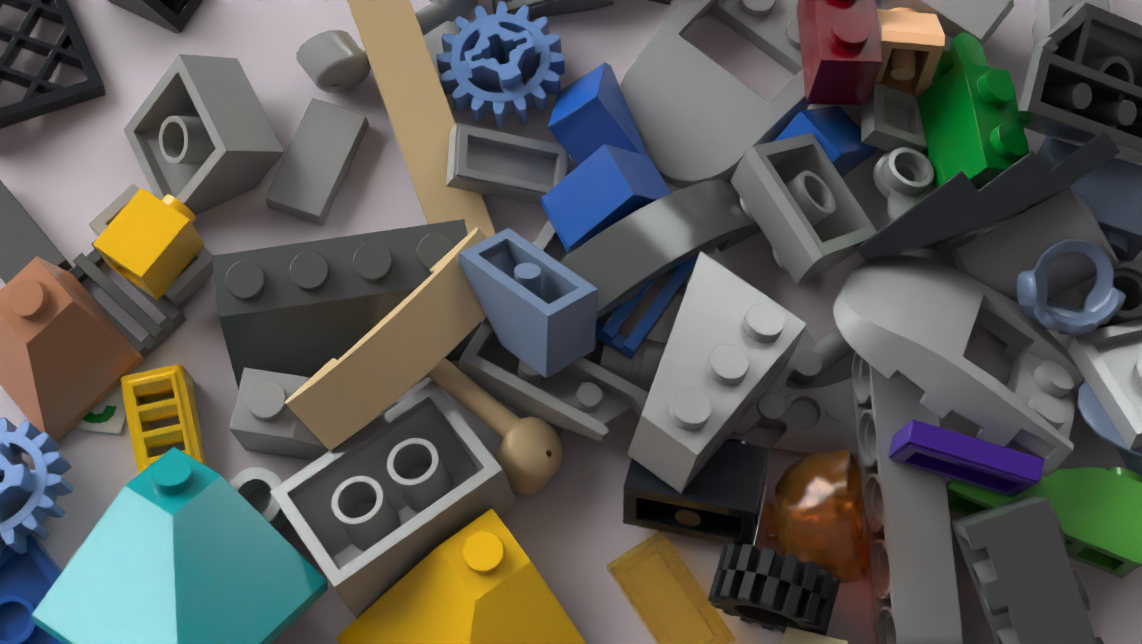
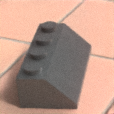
M465 219L213 255L218 315L238 390L244 368L311 378L332 358L340 359L430 277L432 273L429 270L468 235ZM481 322L445 357L448 361L460 359L481 326Z

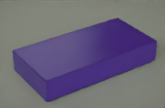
M914 419L893 435L888 458H891L894 462L1012 498L1040 482L1045 460Z

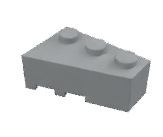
M700 251L627 455L679 493H682L788 365L807 323Z

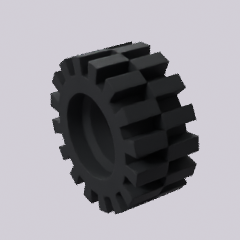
M729 544L728 547L724 546L722 549L708 601L712 602L711 605L715 608L723 609V613L729 616H739L741 621L749 624L762 625L761 628L771 631L777 629L784 634L786 628L791 627L826 636L840 580L834 577V574L829 570L819 569L820 565L811 561H799L798 556L789 553L784 556L777 554L776 550L763 547V550H759L754 545L743 544L741 547L737 544Z

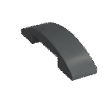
M710 180L685 187L640 208L591 238L561 260L560 263L598 288L596 318L636 298L645 283L698 256L700 251L704 253L716 246L720 252H723L761 232V228L758 223L751 220L745 214L740 204V195L728 180Z

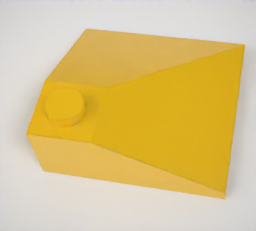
M493 508L437 546L336 637L339 644H586L529 557Z

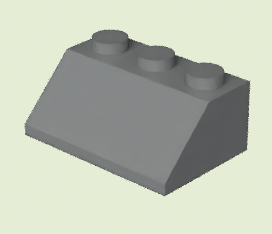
M434 381L429 382L363 427L346 441L328 451L270 491L316 562L356 618L363 614L437 546L482 514L493 508L500 518L518 505L502 467Z

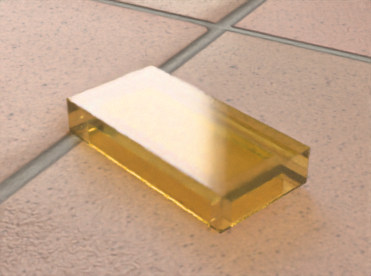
M658 531L607 564V571L656 644L735 643V637L714 606L708 601V597L662 531Z

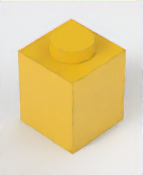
M141 187L92 245L112 270L158 301L205 244L192 224L196 216L186 205L168 194L160 200Z

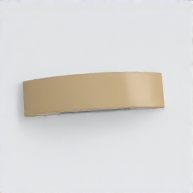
M476 227L429 270L432 275L340 359L332 358L284 402L329 451L346 441L403 396L442 361L486 317L477 296L459 264L460 252L487 239V236L480 228Z

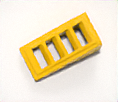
M176 364L121 377L124 407L138 475L163 456H154L153 448L183 441L185 450L181 451L206 466L193 378L184 366ZM170 396H174V397H175V398H171V399H167V400H162V401H158V402H153V403H149V404L146 403L147 401H152V400L161 399V398H165V397H170ZM179 416L180 424L150 430L149 422Z

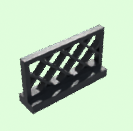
M0 0V8L5 4L27 12L17 31L0 26V40L9 43L0 57V84L3 80L28 88L22 101L0 108V129L106 95L104 84L66 0H52L55 8L48 6L51 0ZM40 17L63 25L64 30L55 45L30 37ZM70 43L74 49V52L67 50ZM22 48L47 57L36 77L10 68ZM59 62L83 70L87 79L67 87L48 82Z

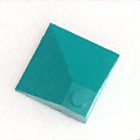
M173 447L122 488L32 613V617L37 626L63 644H271L328 590V583L222 475Z

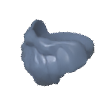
M1066 239L1053 244L1040 255L1034 269L1023 271L1017 278L1018 303L1022 307L1023 314L1029 317L1031 322L1038 323L1046 330L1058 331L1059 334L1085 335L1093 332L1100 324H1107L1111 317L1118 313L1126 296L1122 291L1113 286L1114 270L1109 257L1100 247L1083 239ZM1067 253H1081L1088 256L1094 263L1097 271L1096 283L1086 297L1083 308L1047 299V272L1051 264L1058 257Z

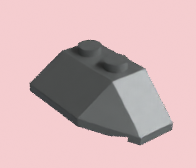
M1076 3L1033 48L1018 109L1020 127L1080 147L1104 131L1120 150V153L1115 158L1142 164V25L1089 3Z

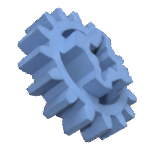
M499 2L496 14L490 15L487 14L481 5L476 6V20L471 23L467 19L458 16L455 19L457 35L443 33L441 40L444 52L436 55L439 74H442L439 76L440 83L445 95L452 94L454 109L460 112L471 106L473 122L477 124L485 118L486 114L494 115L497 127L504 126L506 115L515 114L521 124L526 123V109L530 106L544 113L548 109L546 93L559 95L561 91L559 75L565 74L564 54H560L561 38L559 33L549 34L548 19L543 16L534 22H530L529 7L525 5L515 15L508 14L505 2ZM532 78L527 84H525L527 79Z
M6 417L0 418V559L6 544L20 555L27 552L26 537L31 533L45 540L50 534L44 525V521L48 516L63 518L66 513L65 510L56 504L57 496H64L73 492V486L60 476L71 468L70 462L58 452L61 446L46 432L42 433L31 422L24 420L17 428ZM22 453L31 456L36 470L28 469V463L22 459Z

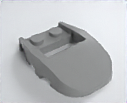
M682 0L652 36L626 72L619 88L625 98L647 154L663 180L681 189L697 183L720 179L728 180L732 184L731 179L746 151L753 146L775 141L801 110L809 108L811 104H806L796 10L798 0ZM710 12L793 73L795 77L771 102H768L681 36L697 19L700 20Z
M890 255L869 260L856 267L846 278L833 305V315L840 333L861 358L886 378H896L903 374L923 389L925 393L921 397L919 404L942 419L950 410H953L981 426L976 437L980 440L1006 447L1009 443L1023 453L1045 459L1042 475L1049 477L1073 451L1074 444L1069 441L1078 399V390L1085 381V378L1068 351L1038 323L1031 322L1029 317L1023 314L1022 307L1017 302L974 277L952 267L926 258L910 255ZM979 324L1007 343L1003 348L1002 354L1013 362L1007 386H1004L995 377L963 357L971 331H974Z

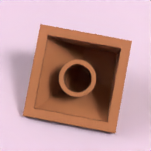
M36 256L0 290V385L42 433L46 432L58 442L121 383V377L130 375L145 359L72 273Z

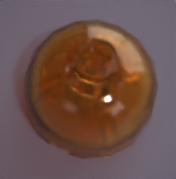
M850 449L825 451L796 461L787 467L778 479L774 502L764 503L762 510L763 528L767 542H779L784 556L789 553L798 556L799 561H811L820 565L819 569L829 570L834 574V577L839 578L840 583L867 580L869 575L866 533L863 534L862 511H864L861 473L854 452L850 453Z

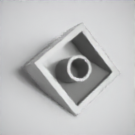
M179 54L124 128V132L154 196L162 200L167 194L171 195L186 205L195 216L254 189L284 154V150L238 58Z
M813 133L751 147L743 154L731 179V183L740 195V204L743 211L751 220L758 223L773 247L772 252L775 261L784 272L791 275L796 285L827 273L855 253L858 246L877 233Z

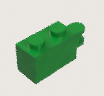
M958 34L951 40L950 50H943L932 79L933 85L917 97V103L930 163L934 170L936 189L962 170L975 188L979 190L1027 155L1029 148L1024 128L1020 127L1019 108L1010 71L987 66L981 43L971 34Z

